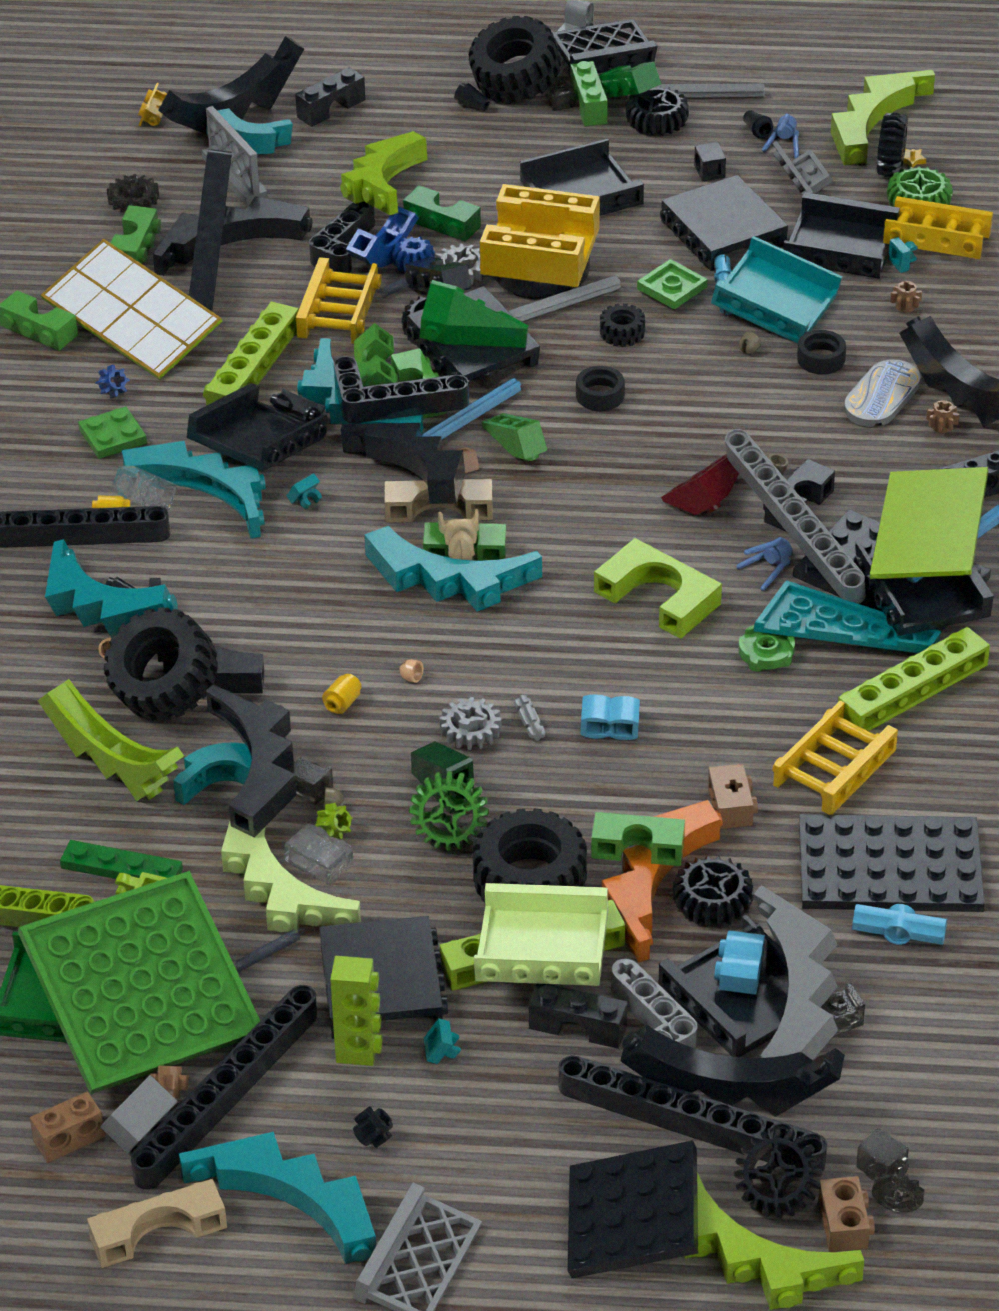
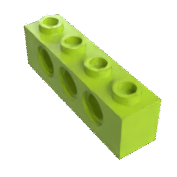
M335 956L330 982L336 1063L373 1066L375 1054H381L382 1035H377L381 1029V1014H376V1012H379L380 993H375L379 985V972H374L372 958Z

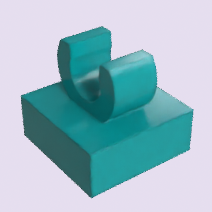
M899 237L891 239L888 260L900 273L909 271L910 263L917 260V257L911 251L917 250L918 247L912 241L904 244Z
M314 473L294 484L286 495L292 504L300 500V505L304 509H308L311 502L307 497H312L316 503L322 498L321 493L315 489L320 480Z
M439 1018L423 1037L426 1060L428 1062L438 1064L444 1056L453 1059L461 1051L460 1047L454 1046L459 1039V1035L451 1032L450 1021Z

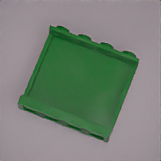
M13 931L14 949L0 989V1036L67 1043L18 932Z

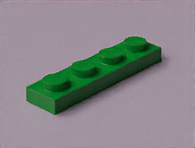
M75 840L69 841L60 859L61 869L117 879L119 873H126L132 877L139 878L142 872L169 878L181 874L183 870L182 861Z

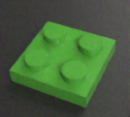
M669 259L637 281V289L675 310L707 288L708 279Z
M126 406L78 422L80 432L98 459L120 453L122 450L147 444L146 434Z

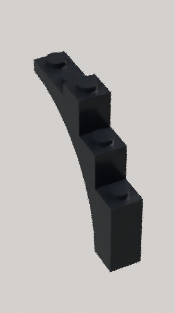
M150 578L149 587L162 585L161 578ZM214 645L217 652L215 659L218 661V670L213 672L216 677L213 685L228 690L232 694H263L265 677L263 654L238 652ZM179 647L167 648L157 653L158 662H163L164 674H167L175 665L179 656Z
M212 685L206 691L208 712L226 722L238 733L247 746L252 759L249 775L241 791L229 804L230 825L255 838L297 795L295 774L287 770L294 763L292 742L285 738L291 732L290 711L268 700H265L258 706L251 701L232 694L228 690Z

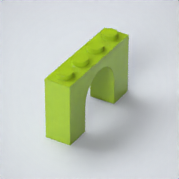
M637 538L630 541L594 571V592L615 604L632 589L645 583H662L674 588L677 592L659 607V628L680 639L721 605L722 583Z

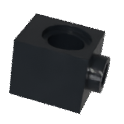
M718 142L695 146L694 166L702 182L725 178L726 157Z

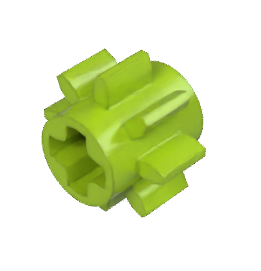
M336 803L326 804L325 810L317 811L318 817L315 826L322 833V838L331 837L332 840L343 839L342 833L351 832L350 826L353 818L346 811L345 805L337 807Z

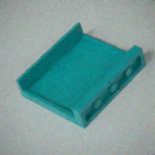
M753 236L748 251L725 281L720 279L716 283L711 304L798 343L801 336L814 328L835 299L843 276Z

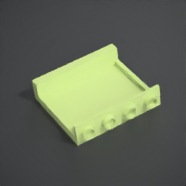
M486 883L485 912L478 955H474L475 981L599 986L608 918V888Z

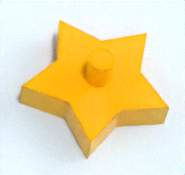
M905 148L903 163L908 164L912 168L917 164H926V158L921 155L922 149L909 150Z

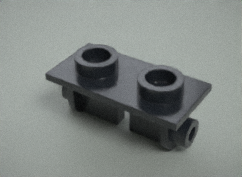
M282 389L281 393H274L270 398V403L273 404L274 408L307 422L322 415L326 408L285 389Z

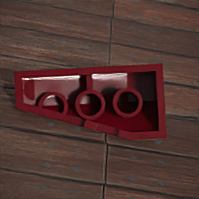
M726 453L712 462L710 466L694 474L686 482H682L671 489L661 498L663 502L694 515L705 510L707 514H710L722 506L720 501L729 495L739 473L729 462Z

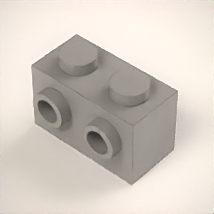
M149 1075L100 1127L128 1154L136 1145L138 1147L152 1133L150 1130L155 1125L159 1126L171 1114L169 1110L178 1101Z

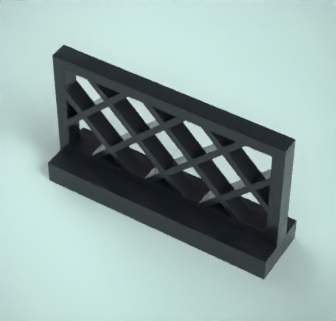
M634 19L552 32L558 51L568 65L567 73L569 76L570 64L582 61H593L598 74L619 66L630 65L632 68L642 63L655 62L658 45L654 40L648 41ZM631 28L633 32L630 33L621 29ZM601 32H608V33H611V34H613V35H612V37H611V36L602 34ZM586 35L592 37V39L589 40L580 36ZM620 36L628 40L627 42L616 39V37ZM560 39L570 40L571 43L569 44L567 42L561 41ZM596 39L606 42L607 44L603 45L595 41ZM575 43H579L587 47L584 49L575 46Z

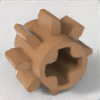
M902 281L898 286L894 285L890 303H896V309L901 312H911L915 308H919V302L922 301V291L916 290L917 285L915 283Z
M941 400L933 403V409H927L926 420L929 421V427H932L934 431L947 433L953 430V424H959L960 414L957 413V406H953L949 401Z
M158 1066V1074H150L174 1098L180 1099L181 1090L188 1091L189 1075H181L182 1067Z

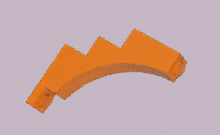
M708 800L654 816L685 819V840L682 859L693 851L720 840V827L723 826L721 814L718 813V810H714ZM636 845L623 851V874L602 880V887L608 888V901H614L625 923V941L638 963L650 959V946L653 945L651 935L653 898L663 878L674 867L672 865L651 864V851L641 845Z

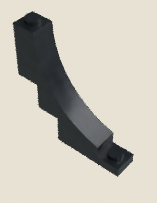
M285 36L274 56L265 53L257 63L237 79L219 88L201 93H180L169 90L158 111L172 122L207 134L206 108L213 106L217 111L229 108L241 120L251 103L271 110L302 55L304 48L293 39Z
M257 196L254 197L246 210L226 206L221 246L232 242L257 238H285L302 241L306 233L310 232L313 219L310 217V209L306 206ZM181 213L153 253L154 273L164 276L168 269L174 265V262L187 264L193 260L199 216Z
M918 316L906 323L908 328L899 334L927 386L930 387L942 381L955 406L969 401L983 428L999 420V379L983 373L966 361L946 340L931 316L923 320Z
M420 423L342 424L343 452H366V456L369 459L397 464L416 473L428 485L429 504L457 503L465 477L463 450H443L441 436L421 437Z
M646 1024L637 1031L630 1032L625 1037L622 1043L624 1048L620 1061L644 1078L691 1093L698 1089L711 1099L731 1106L748 1097L774 1117H777L840 1080L845 1055L834 1048L824 1055H819L814 1061L802 1052L768 1058L725 1056L684 1045L659 1033Z

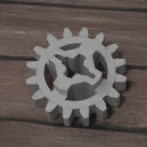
M460 244L457 248L454 245H450V250L443 248L442 253H437L436 255L437 258L443 259L444 264L452 262L468 264L471 284H473L474 279L481 281L482 276H486L480 274V248L473 249V245L464 246Z
M470 697L468 702L459 698V704L457 705L450 702L449 709H442V716L439 718L441 736L447 737L448 744L455 741L456 748L467 745V749L471 750L472 745H477L481 749L484 742L491 745L493 737L499 738V730H502L500 710H494L493 703L485 705V699L483 698L479 702H475L474 697Z

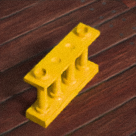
M896 197L894 207L900 208L897 221L885 220L883 243L890 244L891 239L899 237L904 244L912 241L921 250L975 259L981 258L983 238H989L991 234L993 212Z
M319 257L296 316L297 338L307 339L310 329L322 327L351 331V344H354V340L364 333L365 319L375 291L381 287L382 276L378 274L377 264L372 263L368 275L333 272V269H329V258ZM333 281L364 285L363 290L329 287L327 285ZM328 296L359 301L357 305L322 302V298L325 299ZM330 312L353 315L350 321L316 317V314Z
M839 701L832 709L829 708L824 713L823 718L783 757H779L775 761L772 768L774 772L773 786L779 788L790 777L821 794V811L828 815H833L896 751L898 729L888 725L880 734H873L844 719L845 703ZM837 729H840L869 745L864 750H857L831 737V735ZM821 745H824L853 761L848 766L842 767L818 755L815 751ZM807 761L836 776V778L832 782L824 783L798 768Z

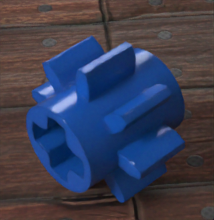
M113 364L107 366V370L98 371L100 378L95 384L99 385L101 394L110 392V397L114 398L118 396V392L124 393L127 391L124 386L130 379L126 378L124 368L116 370Z

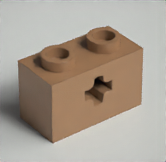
M735 764L709 767L708 791L714 810H718L723 820V826L720 829L753 826V814L758 813V803L756 796H751L753 791L751 775H746L744 765Z

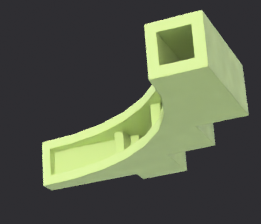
M229 822L221 850L223 872L245 874L243 879L245 901L267 903V930L290 932L294 929L298 932L299 924L329 926L361 922L360 901L340 898L318 891L297 880L284 869L271 853L265 839L266 827L254 838L231 827Z

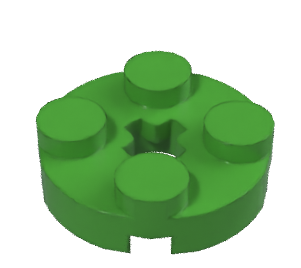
M754 625L745 630V634L742 637L740 636L738 651L742 660L749 664L748 666L752 671L760 672L764 669L787 667L792 663L795 639L793 636L755 632Z

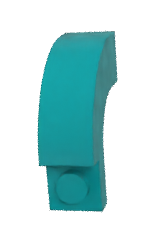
M229 108L218 110V113L257 154L274 153L275 147L291 144L293 123L289 119L257 124L241 120Z
M227 742L213 744L200 748L184 758L185 770L180 772L173 780L175 801L185 805L205 787L220 781H235L244 785L252 762L245 743Z

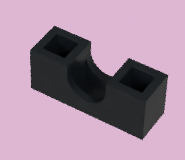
M349 67L296 93L297 118L313 127L330 118L329 110L334 100L347 109L365 101V77Z
M427 257L405 264V279L409 288L428 292L432 280L457 286L464 291L472 289L468 264L459 262L444 264L443 259Z
M807 459L800 467L794 470L793 474L787 479V482L806 505L807 501L821 505L834 491L835 470ZM763 504V510H765L764 522L787 532L765 504Z
M537 983L529 1002V1029L559 1036L563 1023L574 1022L587 1030L590 1043L619 1049L627 1028L628 1001L551 984Z

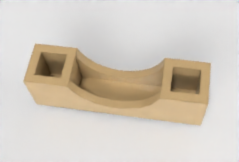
M492 479L463 480L456 504H429L428 485L425 481H385L386 523L413 522L415 517L421 512L438 507L455 510L464 519L475 517V510L478 509L479 521L493 520Z
M213 1179L197 1182L182 1189L165 1192L159 1196L141 1202H134L128 1206L109 1212H102L87 1218L90 1240L101 1268L132 1259L138 1241L145 1234L157 1228L178 1227L188 1231L195 1238L227 1228L225 1207Z

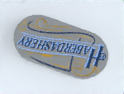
M894 359L884 360L873 365L845 399L844 409L849 420L864 427H875V424L879 423L882 426L891 422L919 389L920 373L918 369L908 362Z

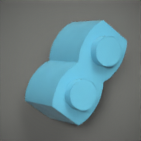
M597 694L583 696L580 735L594 739L606 737L618 740L637 739L640 700L629 696L614 698Z
M728 930L727 938L720 940L719 957L723 958L722 962L716 961L714 979L720 980L719 990L748 994L757 993L764 955L765 935Z

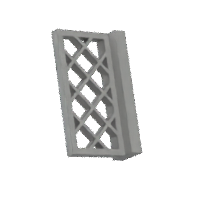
M213 106L206 108L209 148L202 150V158L206 161L208 149L232 152L228 183L230 189L246 206L252 202L255 196L268 199L267 190L259 182L257 153Z
M413 1182L358 1277L353 1299L364 1304L370 1299L393 1311H420L411 1306L409 1299L425 1296L428 1303L426 1311H435L481 1228L482 1221L424 1195V1187ZM426 1207L437 1212L440 1220L425 1223L421 1213ZM461 1223L471 1229L468 1234L455 1237L450 1225ZM444 1227L448 1239L433 1242L429 1231ZM422 1232L427 1244L411 1247L408 1236ZM452 1246L456 1257L441 1261L437 1250ZM430 1252L435 1263L419 1267L415 1255ZM409 1257L413 1269L397 1272L394 1261ZM438 1271L442 1282L427 1286L423 1274ZM416 1276L421 1288L406 1292L401 1280ZM395 1282L399 1294L388 1296L378 1290L383 1284Z

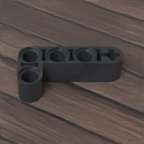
M365 201L356 204L353 202L309 240L310 263L316 267L319 257L329 258V269H333V272L351 273L352 256L347 252L346 248L357 229L369 232L374 228V206Z

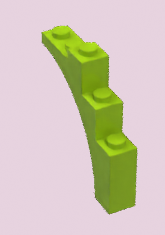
M414 131L365 145L366 155L353 159L354 169L341 174L342 183L340 189L343 197L355 204L365 201L388 215L397 214V190L387 183L399 172L428 160L426 137Z
M70 679L37 700L74 755L78 757L86 752L88 756H91L106 779L116 774L124 782L136 801L144 796L150 800L162 792L163 789L160 785L169 780L166 775L177 769L178 766L175 762L184 757L178 746L169 750H155L142 746L121 734L89 705Z
M697 1172L698 1254L684 1256V1259L704 1257L708 1254L717 1253L726 1283H743L759 1278L770 1310L790 1308L794 1305L802 1304L803 1292L819 1291L823 1288L850 1285L863 1280L864 1258L861 1250L844 1252L806 1251L782 1246L759 1237L737 1224L718 1207L706 1191Z

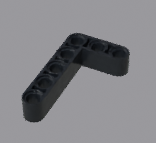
M342 356L334 361L335 389L342 417L348 423H363L464 409L469 405V381L462 375L363 387L358 365L354 358Z

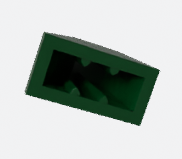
M434 741L411 752L412 774L423 786H425L424 780L427 777L435 782V774L437 772L442 774L443 779H446L448 771H452L453 779H457L458 775L463 773V782L465 783L471 778L474 779L473 760L443 744ZM450 791L454 798L466 799L462 794ZM437 792L433 796L439 802L440 796ZM445 802V809L450 814L453 813L455 809H451V807L447 806Z

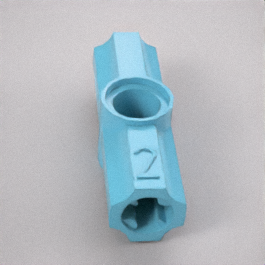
M856 904L852 923V930L884 935L887 941L896 945L906 944L910 939L943 945L947 927V919L915 914L911 907L904 904L893 905L890 909Z

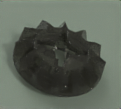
M893 1172L891 1176L881 1174L879 1179L874 1180L872 1187L873 1198L886 1209L897 1212H911L920 1208L924 1201L925 1189L919 1187L918 1180H909L908 1174L903 1177L898 1176L896 1172Z

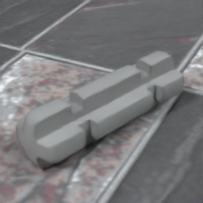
M520 695L519 698L515 699L514 705L519 710L518 714L524 727L527 728L529 737L537 742L540 738L545 737L546 732L544 727L541 726V721L535 708H533L530 698H527L526 695Z

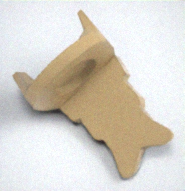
M478 509L475 510V517L472 519L446 521L443 519V514L438 512L439 531L444 534L446 545H448L449 557L472 560L475 554L474 543H476L477 531L479 530Z

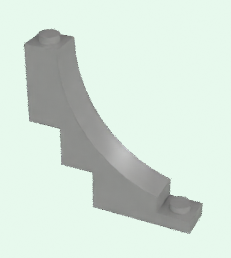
M761 885L754 893L758 903L757 909L767 918L766 921L772 936L785 954L789 975V989L780 1025L771 1042L760 1056L761 1058L802 1052L813 1060L838 1031L833 1016L820 1008L838 988L832 972L821 965L837 946V942L830 928Z

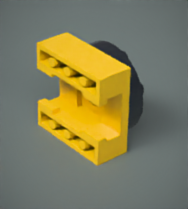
M503 184L496 200V209L498 211L497 226L487 224L480 240V274L493 276L498 284L506 290L513 292L516 296L538 297L540 299L581 286L590 271V253L599 231L600 196Z

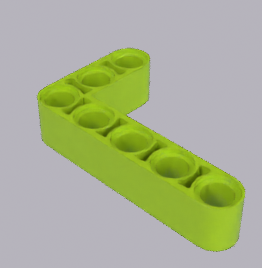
M0 885V925L20 927L95 901L91 896Z

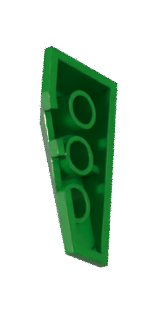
M432 280L421 317L420 338L453 345L526 347L529 325L503 311L496 312L484 306L485 301L479 298L477 301L464 295V290L457 286Z

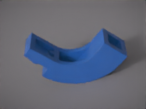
M398 206V213L390 215L376 235L357 229L346 250L352 257L372 265V263H375L378 267L388 266L394 262L395 243L401 242L402 238L407 239L418 220V216Z

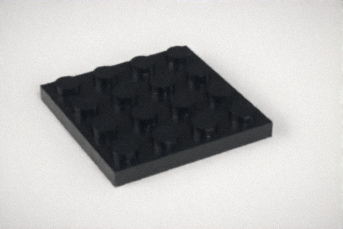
M693 1140L570 1165L567 1271L571 1278L698 1254L697 1147Z

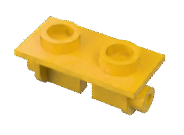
M158 82L154 90L149 89L138 113V116L142 117L138 126H141L142 121L149 123L151 126L158 125L161 122L163 114L158 110L167 93L157 90Z

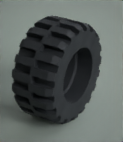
M512 16L510 19L505 17L497 23L489 24L486 30L482 29L479 32L478 38L475 37L468 53L469 64L478 89L486 97H491V100L503 101L506 104H511L513 101L521 103L525 99L529 98L531 100L536 98V95L539 93L543 94L548 86H552L556 80L555 77L560 72L561 58L551 29L542 21L536 18L533 20L529 16H524V18ZM525 56L521 60L505 64L511 58Z
M161 607L158 608L157 612L154 609L144 611V614L141 616L138 614L130 618L131 621L127 625L123 623L118 628L120 632L117 636L113 635L109 642L111 648L106 650L104 659L107 663L104 664V674L107 676L106 682L109 688L127 708L137 716H143L146 720L154 721L158 718L160 721L170 720L173 715L176 718L185 715L184 711L189 708L193 710L198 706L197 702L201 698L205 699L208 687L212 686L216 679L213 672L218 670V661L215 659L217 652L212 644V640L194 619L177 609L171 611L169 608ZM179 647L178 659L166 675L157 680L143 681L145 667L154 655L167 648Z
M525 808L517 809L515 813L508 811L501 814L499 819L494 818L489 821L486 827L480 830L477 839L474 841L473 881L475 882L476 892L481 896V900L484 903L486 883L585 887L587 880L586 842L582 838V833L576 826L573 827V823L565 817L559 818L557 813L552 811L545 813L542 809L534 808L533 811H526ZM522 859H538L549 863V865L539 869H520L510 864Z

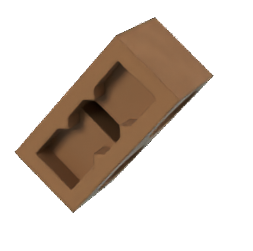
M88 1091L30 1117L33 1142L47 1163L105 1137V1132L100 1127L103 1124L102 1112Z
M859 1177L819 1180L821 1188L818 1193V1203L829 1252L868 1249L869 1235H874L875 1228L873 1216L867 1215L866 1209L869 1207L868 1193L866 1189H861Z

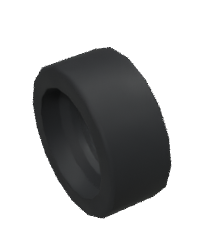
M813 330L800 337L797 348V360L802 369L820 375L837 372L843 367L846 359V342L841 335L828 330ZM815 349H825L833 353L828 355H818L810 351Z
M592 366L582 370L577 375L576 398L578 403L584 408L592 411H607L618 407L623 402L625 380L617 369L609 366ZM603 385L613 389L599 392L588 388Z

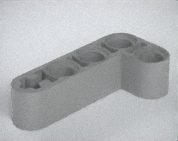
M568 0L565 6V23L558 31L593 26L594 3L586 0ZM586 35L580 36L589 40L591 39V37ZM560 39L561 41L567 42L569 44L571 43L570 40ZM575 43V46L584 47L582 44ZM561 54L559 75L568 66Z
M630 959L616 961L612 966L611 990L613 995L619 1000L628 1001L627 1009L644 1026L647 1024L659 1033L677 1042L697 1048V1022L635 961Z

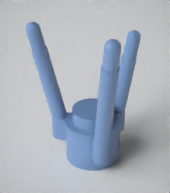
M786 113L779 119L777 127L774 128L773 133L762 148L763 152L769 148L776 136L782 139L792 137L794 158L799 157V131L796 130L797 121L794 117Z
M782 537L744 550L745 555L764 551L736 565L737 569H741L764 557L770 564H779L761 586L762 591H765L782 569L791 563L788 558L792 556V547Z

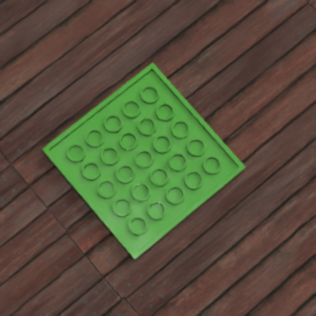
M190 871L19 927L18 934L90 1095L158 1071V1066H173L236 1044L260 1022Z

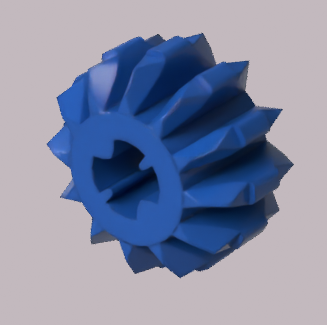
M411 236L409 239L402 238L401 242L395 243L393 261L398 271L406 272V263L427 257H435L433 245H430V240H423L421 236L418 238Z

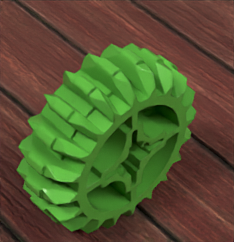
M909 166L908 170L900 169V172L894 173L893 177L890 178L887 188V200H889V205L893 207L897 196L950 205L953 193L950 179L945 177V173H938V169L930 170L929 167L921 168L918 166V168H912Z
M448 771L446 779H443L442 774L437 772L435 774V782L429 777L425 778V786L418 785L416 787L419 795L416 794L411 797L410 801L415 805L409 807V813L415 816L411 818L410 822L412 825H419L415 833L417 835L426 833L423 840L425 843L434 839V848L436 849L440 847L442 842L446 843L445 848L447 851L451 850L452 843H455L456 847L460 850L463 848V839L471 845L474 841L472 835L477 836L481 830L480 827H486L487 820L484 817L489 815V809L483 806L487 804L488 799L487 797H478L483 791L481 786L472 789L475 782L473 778L469 779L467 783L463 782V773H460L457 779H453L452 771ZM450 791L458 792L466 797V799H456L451 795ZM438 792L440 804L432 807V811L426 812L425 803L432 795ZM445 802L451 809H455L453 819L451 815H447V812L444 813ZM473 809L472 820L460 829L458 818ZM432 823H443L447 826L448 831L442 830Z

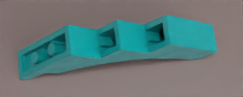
M64 539L54 542L45 598L56 616L75 611L83 627L103 623L112 638L113 635L117 636L120 632L118 628L123 623L127 625L131 621L130 618L136 614L141 616L144 614V611L154 609L157 612L158 608L161 607L169 608L171 611L178 609L175 595L170 594L165 584L146 588H118L102 584L84 572L74 551L68 548Z
M274 1132L179 1153L184 1184L216 1176L220 1190L249 1191L282 1200L300 1209L324 1228L339 1249L345 1264L367 1260L376 1248V1235L356 1176L324 1183L315 1153L283 1161Z

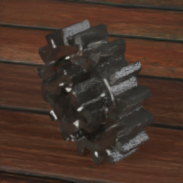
M136 174L129 177L124 175L122 180L116 178L115 183H110L107 189L108 204L113 206V210L120 208L121 213H124L129 205L151 208V205H157V200L160 199L158 183H154L153 178L146 180V175H142L140 178Z

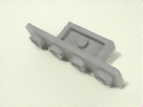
M778 142L772 143L777 150L773 153L780 165L785 163L782 167L789 178L795 177L792 181L799 192L804 190L801 193L802 196L804 192L815 194L833 182L831 176L811 149L791 162Z

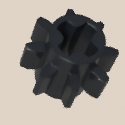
M369 1106L354 1118L357 1123L353 1127L354 1135L364 1146H369L372 1143L375 1148H378L392 1137L389 1130L393 1128V1123L390 1116L383 1109L378 1108L373 1111L371 1106Z

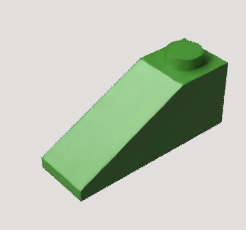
M502 413L481 422L482 427L513 457L524 459V461H532L539 458L540 453L547 451L540 421Z

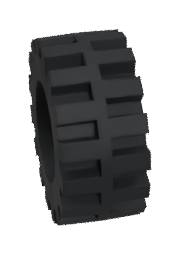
M623 303V306L615 304V307H612L610 305L607 307V310L604 309L600 315V335L603 340H606V343H613V346L616 347L618 345L626 347L627 344L633 346L635 342L639 343L644 338L645 314L644 312L642 313L640 308L636 309L634 305L628 306V304Z

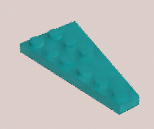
M787 580L754 624L755 632L920 653L930 645L938 643L941 636V631L936 629L898 636L893 627L888 625L884 612Z

